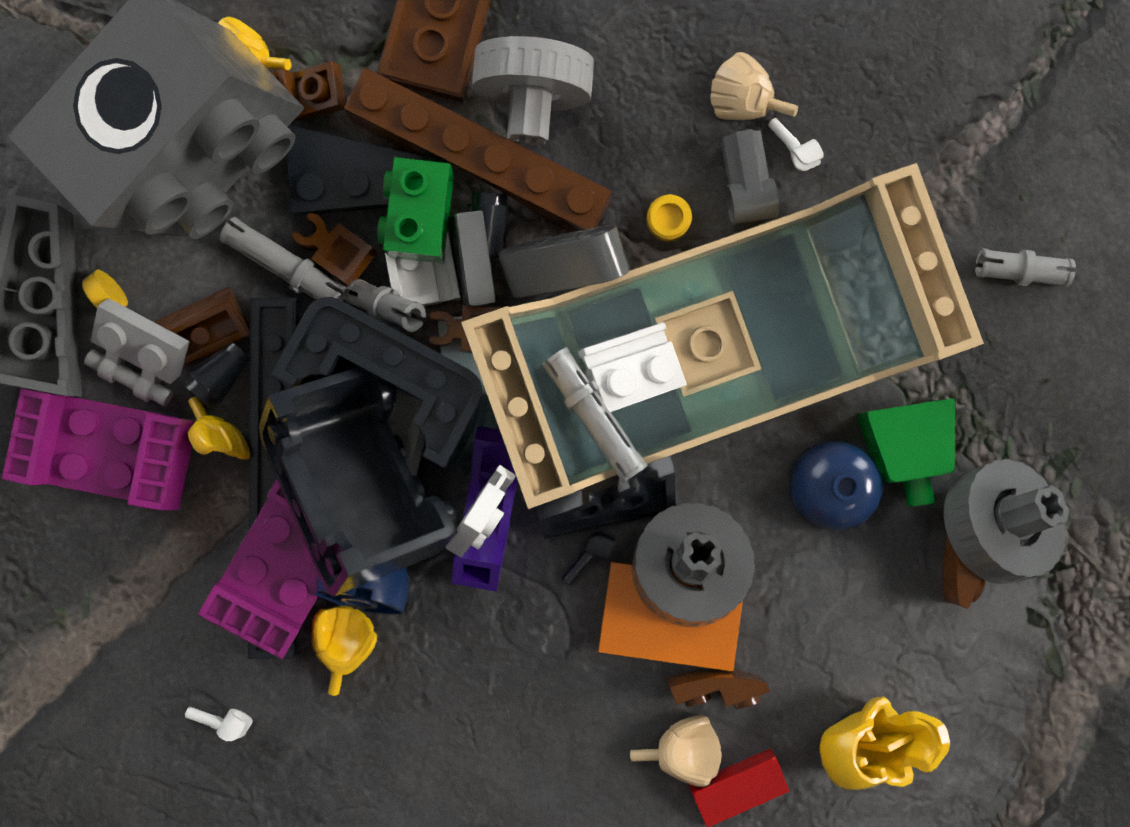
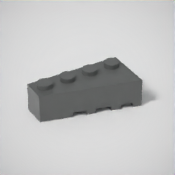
M9 194L0 236V383L63 396L82 397L73 213L58 204Z

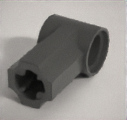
M749 129L724 136L721 144L728 179L726 204L731 224L736 225L778 218V192L774 179L769 178L761 131Z

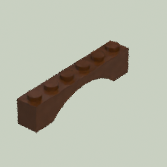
M364 68L344 107L353 124L391 143L407 147L441 162L449 163L452 167L494 187L533 210L549 222L569 232L597 227L610 203L611 190L367 68Z

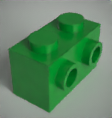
M394 157L393 171H386L383 181V197L389 199L387 217H380L377 233L378 244H384L383 250L390 258L444 264L454 172L449 163Z

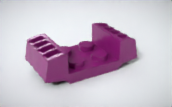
M21 388L2 479L27 485L49 484L128 500L127 504L156 510H180L187 468L193 447L187 432L195 421L79 397Z
M276 479L266 496L268 497L266 503L222 578L212 588L198 616L283 660L318 598L315 596L318 572Z

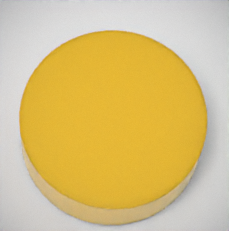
M671 194L655 199L650 205L646 216V223L650 233L655 238L666 242L675 241L684 236L692 221V212L688 203L681 197Z
M95 270L83 279V290L96 308L108 298L124 307L128 305L125 293L107 273Z

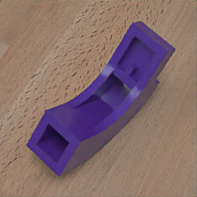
M477 426L464 517L499 465L515 474L500 429ZM517 477L514 478L513 482L506 489L505 495L497 506L504 514L491 535L486 537L478 550L470 546L462 557L454 555L452 584L497 592L518 484Z

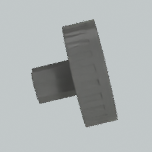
M1003 459L995 460L967 471L952 483L945 498L944 522L949 541L955 553L970 571L991 583L1012 584L1041 576L1053 569L1054 565L1058 563L1065 547V523L1067 522L1070 509L1064 501L1063 493L1056 487L1048 485L1046 480L1035 472L1034 469L1019 461ZM1011 491V495L1006 496V492ZM996 499H1000V500L998 501V503L996 504V506H995V514H994V502H995Z
M683 503L667 508L662 513L657 514L646 525L635 546L631 565L633 582L638 595L655 615L674 625L701 627L723 619L743 601L753 582L755 556L748 535L745 534L741 525L732 516L714 506H707L702 503ZM668 548L671 549L672 551H674V552H673V555H672L671 563H672V569H673V571H674L676 577L679 578L683 583H686V584H689V585H692V586H693V585H701L703 591H701V588H700V587H693V588H691V587L682 585L680 582H678V581L674 578V576H673V574H672V572H671V570H670V562H669L672 552L669 551ZM692 553H704L706 556L704 562L701 560L694 564L689 558Z

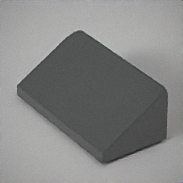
M483 211L450 215L449 220L462 305L475 306L495 302Z

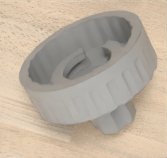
M508 36L489 39L481 42L475 48L472 91L485 100L510 107L507 139L515 143L530 145L545 144L549 137L551 111L575 109L585 106L590 102L594 59L587 51L577 46L547 38Z

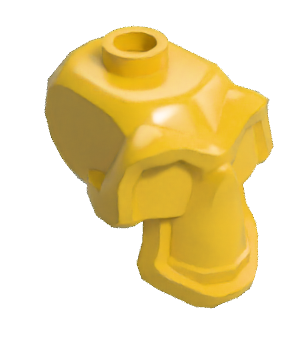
M885 696L870 699L865 703L861 711L844 718L828 728L821 737L819 749L822 765L828 777L836 786L846 790L866 789L881 783L889 786L904 787L913 782L914 774L912 767L925 773L932 772L938 767L949 752L950 740L944 723L938 718L918 711H907L899 715L892 708L890 701Z

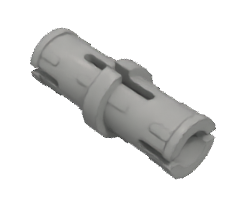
M982 248L978 253L976 264H983V267H976L975 272L977 277L1014 280L1016 285L1027 286L1034 282L1069 287L1074 280L1075 272L1066 270L1067 268H1076V264L1071 258L1061 259L1036 256L1032 250H1023L1018 254Z
M355 279L347 285V289L358 293L357 297L345 293L344 297L347 304L368 312L369 316L380 322H391L409 332H414L423 325V321L411 317V313L425 317L426 313L423 305L401 297L395 289L386 286L376 287L362 279Z

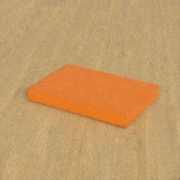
M610 561L598 652L733 671L743 601L726 617L713 624L701 627L674 625L659 618L643 603L633 582L632 565L630 563ZM670 569L671 572H672V574H673V576H674V578H675L678 582H680L682 585H685V586H688V587H691V588H693V587H700V588H701V591H703L701 585H693V586H692V585L683 583L679 578L676 577L674 571H673L672 569Z

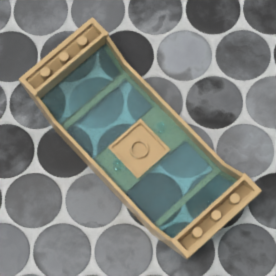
M917 163L872 178L864 184L811 208L636 268L618 279L585 286L546 300L512 307L506 306L461 322L528 509L617 475L613 466L597 446L574 410L566 408L563 403L565 397L541 365L565 347L568 348L575 362L585 374L587 370L582 358H579L577 352L663 322L665 323L667 328L664 330L668 342H672L687 385L610 412L630 439L629 441L648 464L865 384L984 344Z

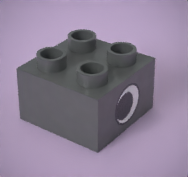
M128 0L13 129L8 137L91 226L142 231L149 235L161 233L185 236L187 234L191 239H199L216 229L228 217L234 203L225 193L248 168L255 174L263 173L275 166L286 156L296 139L295 134L288 126L305 108L230 29L175 0Z

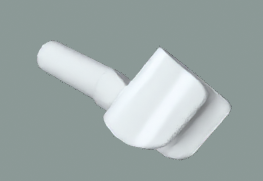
M777 118L769 122L768 126L790 150L791 160L797 170L807 171L820 165L823 151L815 139L801 145L797 138Z
M189 707L185 713V718L211 726V728L217 730V735L225 741H234L243 737L253 722L250 716L237 709H230L224 719Z

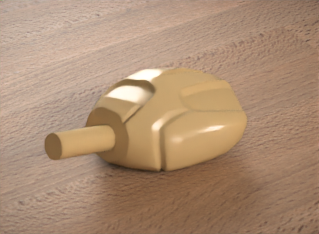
M736 53L724 62L712 80L711 104L715 108L716 116L720 119H756L766 116L769 110L793 117L797 114V105L773 99L774 90L768 73L754 58L746 53Z
M694 715L670 726L669 730L659 740V749L631 750L630 758L631 761H659L660 769L668 775L693 786L706 787L710 784L711 779L717 776L722 753L718 736L712 728L709 718L704 715Z

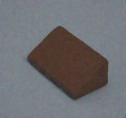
M230 287L154 322L189 341L183 367L221 350L230 341L235 343L250 336V326Z

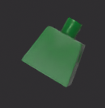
M954 398L856 413L869 455L875 460L882 474V482L893 483L903 481L907 506L935 503L931 476L950 474L955 469Z

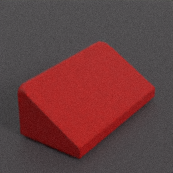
M771 748L718 771L717 776L711 779L710 784L706 787L688 784L706 827L713 826L790 792L776 755Z

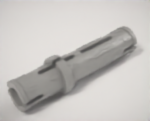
M236 217L231 218L230 224L226 223L220 234V242L227 244L290 284L289 288L298 294L304 292L315 300L333 297L343 302L345 301L344 295L349 293V289L346 288L347 286L317 269V263L308 258L303 260Z
M567 347L558 351L541 364L565 397L563 403L568 410L572 408L580 418L597 446L613 466L622 483L648 466L629 441L630 439L612 413L603 403V400L597 393L598 385L595 381L590 382Z

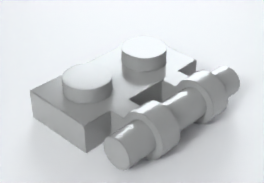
M108 298L97 307L91 342L104 348L106 355L92 349L87 354L84 364L96 370L98 377L109 383L117 381L132 389L135 397L145 402L152 400L164 407L167 406L174 395V391L161 385V379L171 384L181 375L189 341ZM126 361L141 368L142 374L125 366Z

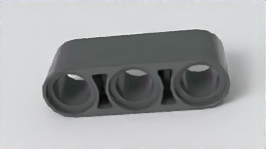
M605 225L526 241L505 248L498 253L513 298L601 284L618 279L630 271L616 225Z

